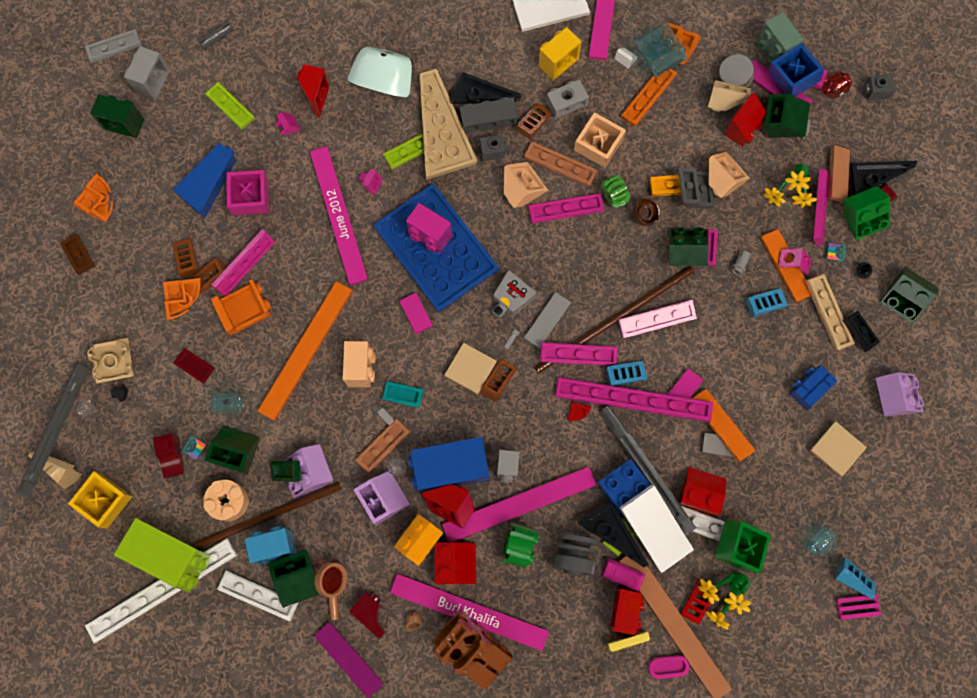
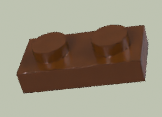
M78 234L60 242L76 274L81 275L95 267Z

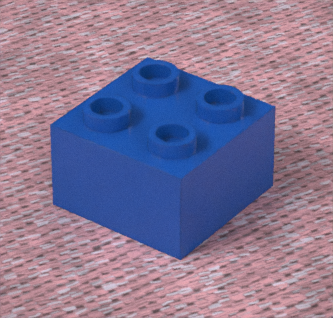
M801 43L773 60L770 65L769 75L785 94H791L796 97L821 81L824 68Z
M631 459L598 482V487L609 502L613 503L620 517H623L624 514L619 507L650 486Z

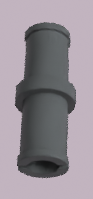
M226 21L216 29L212 28L210 33L198 39V41L205 50L215 42L222 41L221 38L234 30L229 22Z

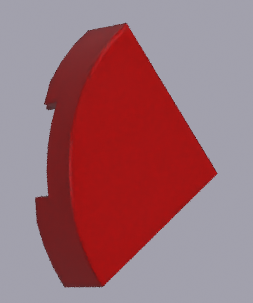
M572 402L567 421H579L586 417L591 407Z

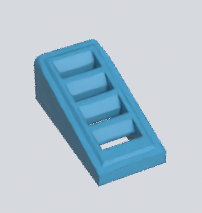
M781 288L754 295L745 300L752 318L788 306ZM775 294H778L779 299L781 301L780 304L777 303V300L774 296ZM770 296H771V299H772V301H773V303H774L773 306H771V303H770V301H769V299H768V297H770ZM762 299H764L767 304L766 308L762 302ZM755 301H758L761 309H758Z
M643 361L606 367L610 386H620L648 379ZM637 366H639L641 376L639 377L637 376L635 368ZM628 368L632 369L633 378H630ZM623 369L625 371L626 379H623L621 370ZM614 371H617L619 380L615 379Z
M844 558L837 568L836 579L870 599H874L876 584L850 560Z

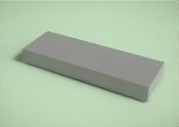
M134 29L86 45L85 49L89 61L93 63L138 48L142 44L137 30Z
M555 292L524 339L540 349L541 342L547 340L571 305V302Z

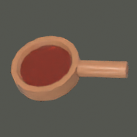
M327 562L316 573L315 587L320 595L329 598L331 620H338L337 596L345 589L347 573L342 565Z

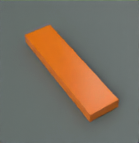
M663 63L621 114V118L636 127L677 76V72Z
M779 229L761 236L760 239L795 303L811 297L805 283L806 279L799 267L781 268L779 266L781 250L789 249ZM788 254L785 257V262L791 263L794 257L792 254Z
M707 389L692 398L713 402L711 421L707 423L738 463L756 451Z

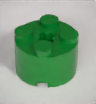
M510 523L509 527L512 528V531L506 534L502 554L506 555V557L501 558V562L526 568L527 565H532L535 553H532V548L538 542L539 533L535 532V528Z

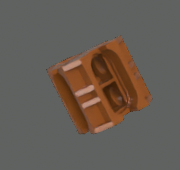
M459 610L432 640V645L435 646L433 652L445 665L447 663L451 664L457 674L467 676L483 689H487L498 676L497 671L502 672L513 659V655L509 650L492 638L483 626L478 622L476 624L473 623L469 615Z

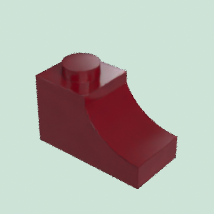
M171 433L153 437L155 455L160 462L163 478L184 475L179 436Z
M365 592L349 612L378 639H381L386 633L379 620V610L382 607L379 603L381 599L373 592L371 594Z

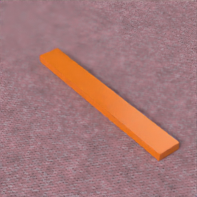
M337 281L335 282L259 407V413L274 421L277 419L352 294V289Z

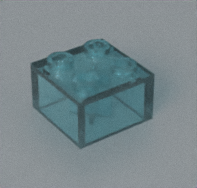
M667 22L635 40L639 54L655 78L687 59L683 45Z

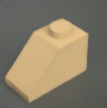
M715 80L708 107L717 112L727 111L750 97L751 88Z

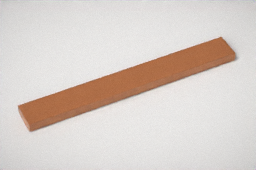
M627 556L621 559L620 563L646 574L639 590L640 593H642V596L683 656L688 660L690 666L712 698H721L730 692L732 688L647 566L643 568Z

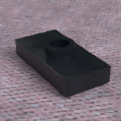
M859 311L854 312L843 320L864 352L869 351L880 343Z

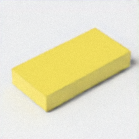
M645 631L609 642L607 646L609 651L614 652L649 641L650 637L648 632Z

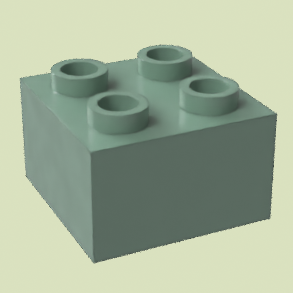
M784 12L766 21L757 39L758 47L766 52L770 63L804 42V39Z

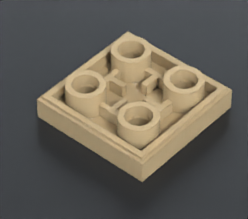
M463 343L444 376L478 395L497 361Z
M835 421L811 448L810 452L839 477H843L867 447Z

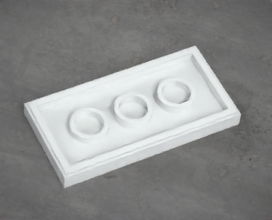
M512 0L522 32L590 14L586 0Z
M650 485L619 507L661 573L694 550L654 485Z

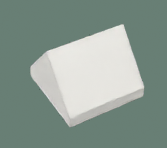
M620 48L617 50L614 59L629 69L638 57L628 49Z

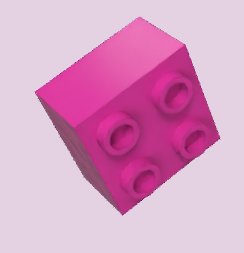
M264 170L227 172V208L233 216L269 213V178Z
M418 203L406 220L410 238L416 242L421 241L432 252L441 253L453 236L451 222Z

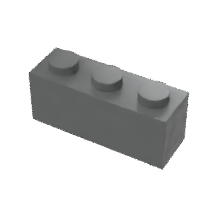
M504 97L496 101L486 100L478 104L469 103L460 107V116L465 133L517 125L514 98Z

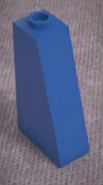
M218 143L173 189L184 202L203 218L207 216L227 179V172H231L237 161L234 157L235 152L228 145L224 147L221 143Z

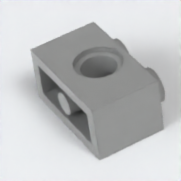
M580 79L570 81L560 88H553L546 95V102L555 119L588 105L589 96Z
M499 451L497 478L501 479V482L513 483V480H517L520 452Z

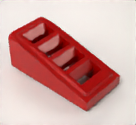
M701 579L697 580L681 612V616L697 625L700 624L711 604L708 598H706L705 602L696 598L697 594L702 597L704 594L698 588L701 585ZM694 601L703 606L702 609L692 605V602ZM689 608L699 613L698 617L687 612Z

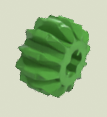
M610 176L602 182L603 193L612 207H621L629 202V190L620 176Z

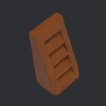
M537 103L518 123L516 131L532 140L552 112ZM537 109H539V110H541L542 112H544L545 115L543 116V115H541L540 113H538V112H537ZM533 114L539 117L540 121L533 117ZM531 119L532 121H534V122L537 123V124L534 125V124L531 123L529 120Z
M191 238L172 243L179 275L183 278L200 271ZM188 244L187 248L178 249L179 246ZM189 251L188 254L180 256V253ZM188 257L191 258V259L186 260V261H183V262L181 261L182 259H185V258H188ZM192 263L191 266L183 268V265Z
M214 258L190 278L201 279L202 286L199 295L211 288V284L227 268L223 260ZM212 271L215 276L212 277L209 272ZM205 275L208 281L206 282L202 276Z
M500 359L481 387L480 393L497 402L517 368ZM501 365L511 370L509 375L500 370ZM496 373L506 378L505 381L497 377ZM494 380V381H496L497 383L501 384V386L499 387V386L495 385L494 383H492L491 381Z

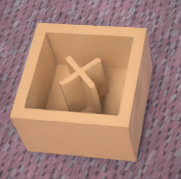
M594 112L575 141L574 151L606 168L624 140L626 130Z
M344 341L343 381L347 387H371V382H375V371H373L372 363H375L376 355L368 341Z

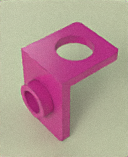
M803 248L782 249L779 266L781 268L799 267L805 275H808L811 258ZM788 254L795 255L791 263L785 262V257Z

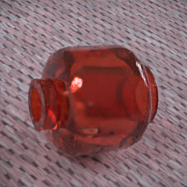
M842 71L833 73L825 78L824 85L822 86L823 92L826 96L838 98L849 92L852 80L847 73Z

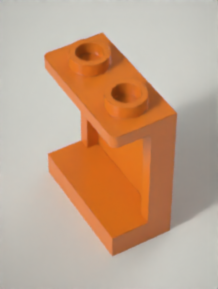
M253 279L249 280V285L221 299L218 296L211 298L214 308L230 336L271 316L269 310L272 307L267 298L263 299L261 294L264 291L260 283L256 284Z

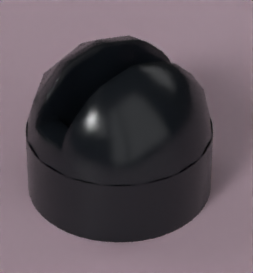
M863 262L857 266L856 273L859 278L867 279L872 275V266L869 263Z

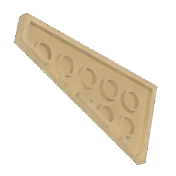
M437 69L420 73L426 180L476 165L477 159L456 111L450 103L451 100Z

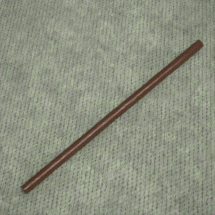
M689 266L571 344L584 345L619 322L618 319L627 317L694 273L693 268ZM542 362L535 367V370L539 374L555 363Z
M340 483L330 485L190 544V546L198 550L339 491L342 489Z

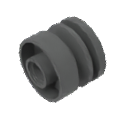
M559 533L558 539L566 541V544L557 543L556 547L565 550L564 554L555 555L553 568L563 570V573L583 577L585 574L595 576L597 562L588 559V556L598 554V550L590 549V545L599 546L600 540L580 533Z

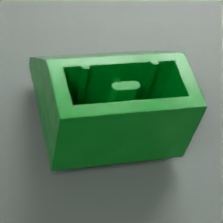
M878 186L843 200L844 216L856 240L890 227V196Z

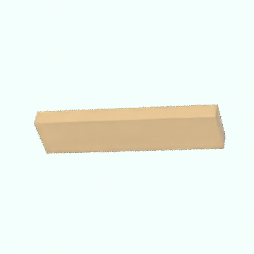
M825 274L805 281L835 351L855 344L849 329L843 322V315Z

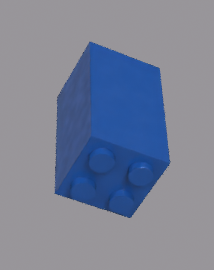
M482 437L411 450V456H408L409 466L415 473V476H411L413 488L418 490L420 494L450 484L459 487L490 481Z

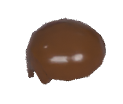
M643 198L634 205L632 215L639 225L651 226L660 219V208L653 199ZM650 214V216H649L648 218H643V217H642V216H645V215Z

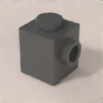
M893 74L871 75L863 86L867 99H889L895 92Z
M502 135L480 138L483 162L505 158V152H508L507 142L503 141Z

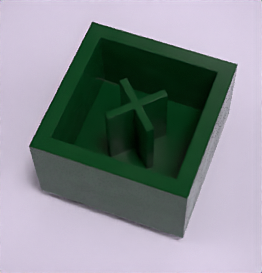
M98 94L90 113L104 130L133 138L138 137L145 120L133 102L126 99L123 101L118 100L111 95L103 96Z

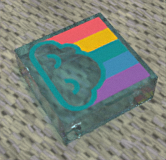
M828 242L826 244L825 261L844 264L847 245Z
M191 435L181 449V452L198 462L209 445Z

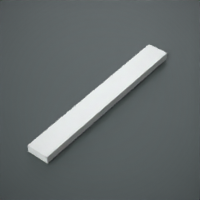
M228 538L204 552L210 555L209 564L201 572L198 579L238 556ZM158 580L91 621L85 627L93 643H97L181 590L162 580Z

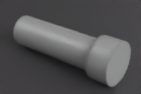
M512 330V334L505 343L504 348H510L516 336L519 335L517 330Z

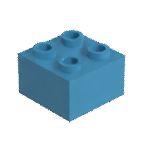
M278 526L271 528L269 533L255 532L250 534L251 538L245 539L250 564L259 565L297 553L293 532L286 529V527Z

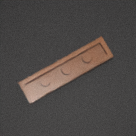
M532 141L524 155V159L588 187L591 186L598 172L597 169Z

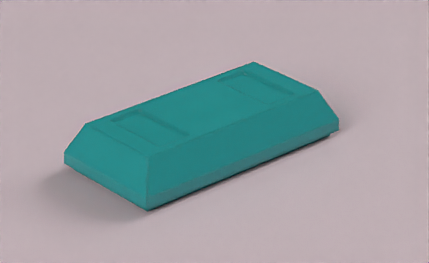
M386 381L382 400L419 408L424 389Z

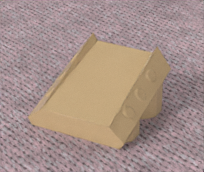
M128 337L90 345L91 348L87 354L88 358L93 362L92 374L96 384L134 376Z
M34 452L29 453V455H28L31 459H32V456H33ZM50 456L43 468L63 489L75 484L82 476V473L73 469L74 465Z

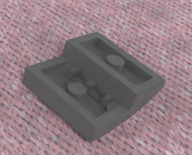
M678 168L682 204L695 208H713L715 204L713 190L709 185V171H696V168Z

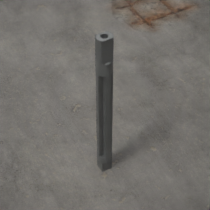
M76 364L21 479L16 493L23 497L30 496L36 486L89 371V368L84 365Z
M609 405L602 409L600 415L649 484L656 487L684 535L686 536L695 530L696 527L611 406Z

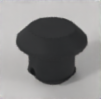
M125 385L112 388L111 396L113 398H118L120 402L127 398L128 389Z

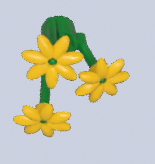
M797 164L777 190L775 187L772 188V191L765 188L766 193L763 194L765 198L769 199V204L774 202L779 207L780 203L786 202L781 198L784 194L780 192L787 183H791L788 190L796 187V191L799 193V196H792V199L795 200L792 203L793 205L800 204V207L804 208L805 204L813 206L812 202L817 200V198L811 197L812 193L807 194V189H809L807 183L811 178L807 177L809 169L804 164Z
M730 573L727 578L715 585H712L710 580L707 583L703 579L700 580L701 585L698 588L704 592L703 598H708L711 604H714V600L719 601L718 596L715 594L718 592V588L729 582L730 598L724 599L726 604L721 612L716 614L713 611L711 613L706 611L709 620L716 622L718 627L721 626L727 630L730 626L729 623L724 621V614L728 609L734 610L736 608L739 615L742 614V610L750 612L747 606L751 602L744 600L745 592L750 586V581L746 575Z

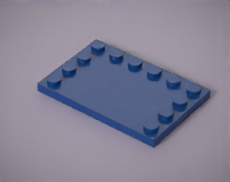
M434 183L373 224L375 230L438 313L499 271L498 265ZM418 203L451 222L453 236L441 253L428 250L424 243L421 241L416 242L409 236L406 220Z

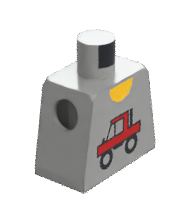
M509 270L493 295V300L497 305L492 310V313L498 318H501L506 311L515 316L536 298L537 292Z

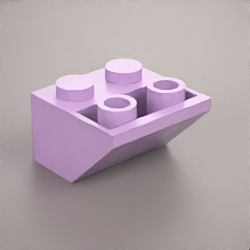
M897 372L876 378L884 416L923 412L924 402L919 395V381L914 374Z
M320 444L300 448L284 459L286 461H300L302 481L288 482L293 499L324 487L333 481Z
M391 471L376 476L353 489L376 526L410 505Z

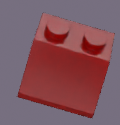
M303 64L302 70L298 72L297 81H299L304 97L316 117H320L330 84L325 69Z
M752 93L731 120L725 133L726 137L741 147L746 142L750 144L755 137L754 131L756 129L760 130L765 124L763 119L766 111L755 93Z
M688 467L678 502L681 506L717 517L721 514L725 500L727 479Z
M450 484L422 494L431 513L462 529L475 510L469 491L463 486L457 487Z
M435 543V585L476 584V543Z
M616 589L610 630L636 635L637 631L640 632L642 620L639 619V613L643 611L645 604L642 593Z

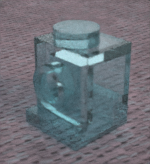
M213 393L212 412L214 414H240V409H243V398H240L238 393ZM229 399V405L225 406V400Z

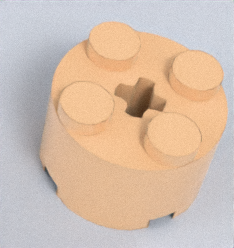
M230 480L213 482L204 495L205 511L211 517L221 521L230 522L240 518L246 512L249 504L246 490L241 485ZM224 498L229 499V503L223 502Z

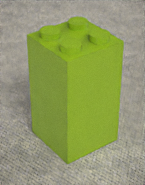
M137 518L134 519L114 553V556L175 588L189 593L197 586L198 577L207 568L210 555Z

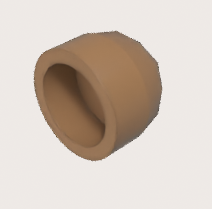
M413 612V615H407L405 621L407 629L417 630L422 627V619L418 613Z

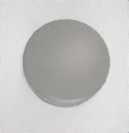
M734 54L727 57L719 68L721 82L748 87L754 79V68L751 60L742 54Z

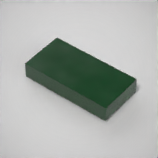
M271 461L273 481H302L300 461Z

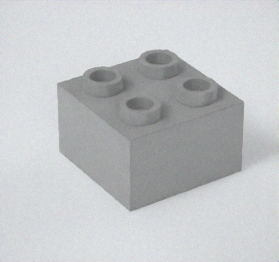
M140 46L138 51L134 53L133 60L126 69L124 78L136 94L156 100L170 69L160 53Z

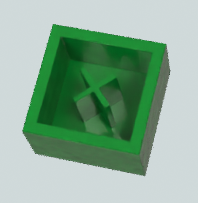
M725 520L715 559L744 572L761 574L771 535L743 521Z

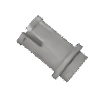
M744 250L739 252L735 263L731 265L732 273L739 276L745 273V267L751 258L749 252Z

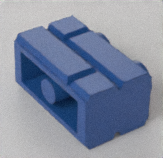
M822 365L816 368L812 366L805 372L806 378L803 381L799 379L791 386L793 391L790 395L805 410L810 409L837 382V379L828 373Z

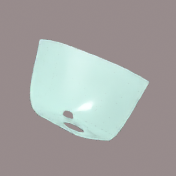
M364 47L358 53L352 65L348 81L378 92L408 97L411 85V61L408 57L396 52Z

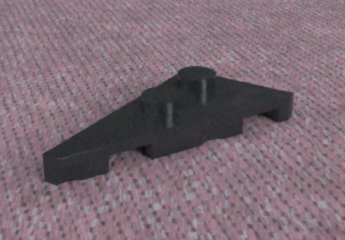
M463 72L450 103H481L486 100L496 101L504 97L514 98V102L520 101L522 94Z
M917 161L852 163L850 171L853 195L876 186L880 187L915 168Z
M613 503L578 522L582 527L643 568L649 565Z

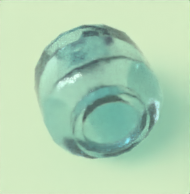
M818 526L806 536V543L808 544L806 548L814 556L816 554L826 556L836 547L837 537L828 527Z

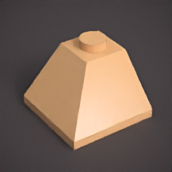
M727 152L715 154L709 158V185L716 196L720 198L726 197L750 179Z
M528 162L508 164L504 167V195L507 197L509 204L514 208L522 207L548 191Z

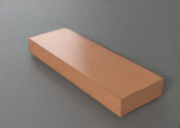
M835 145L830 150L828 199L843 202L844 199L848 198L850 150Z
M396 418L355 461L370 474L410 431Z

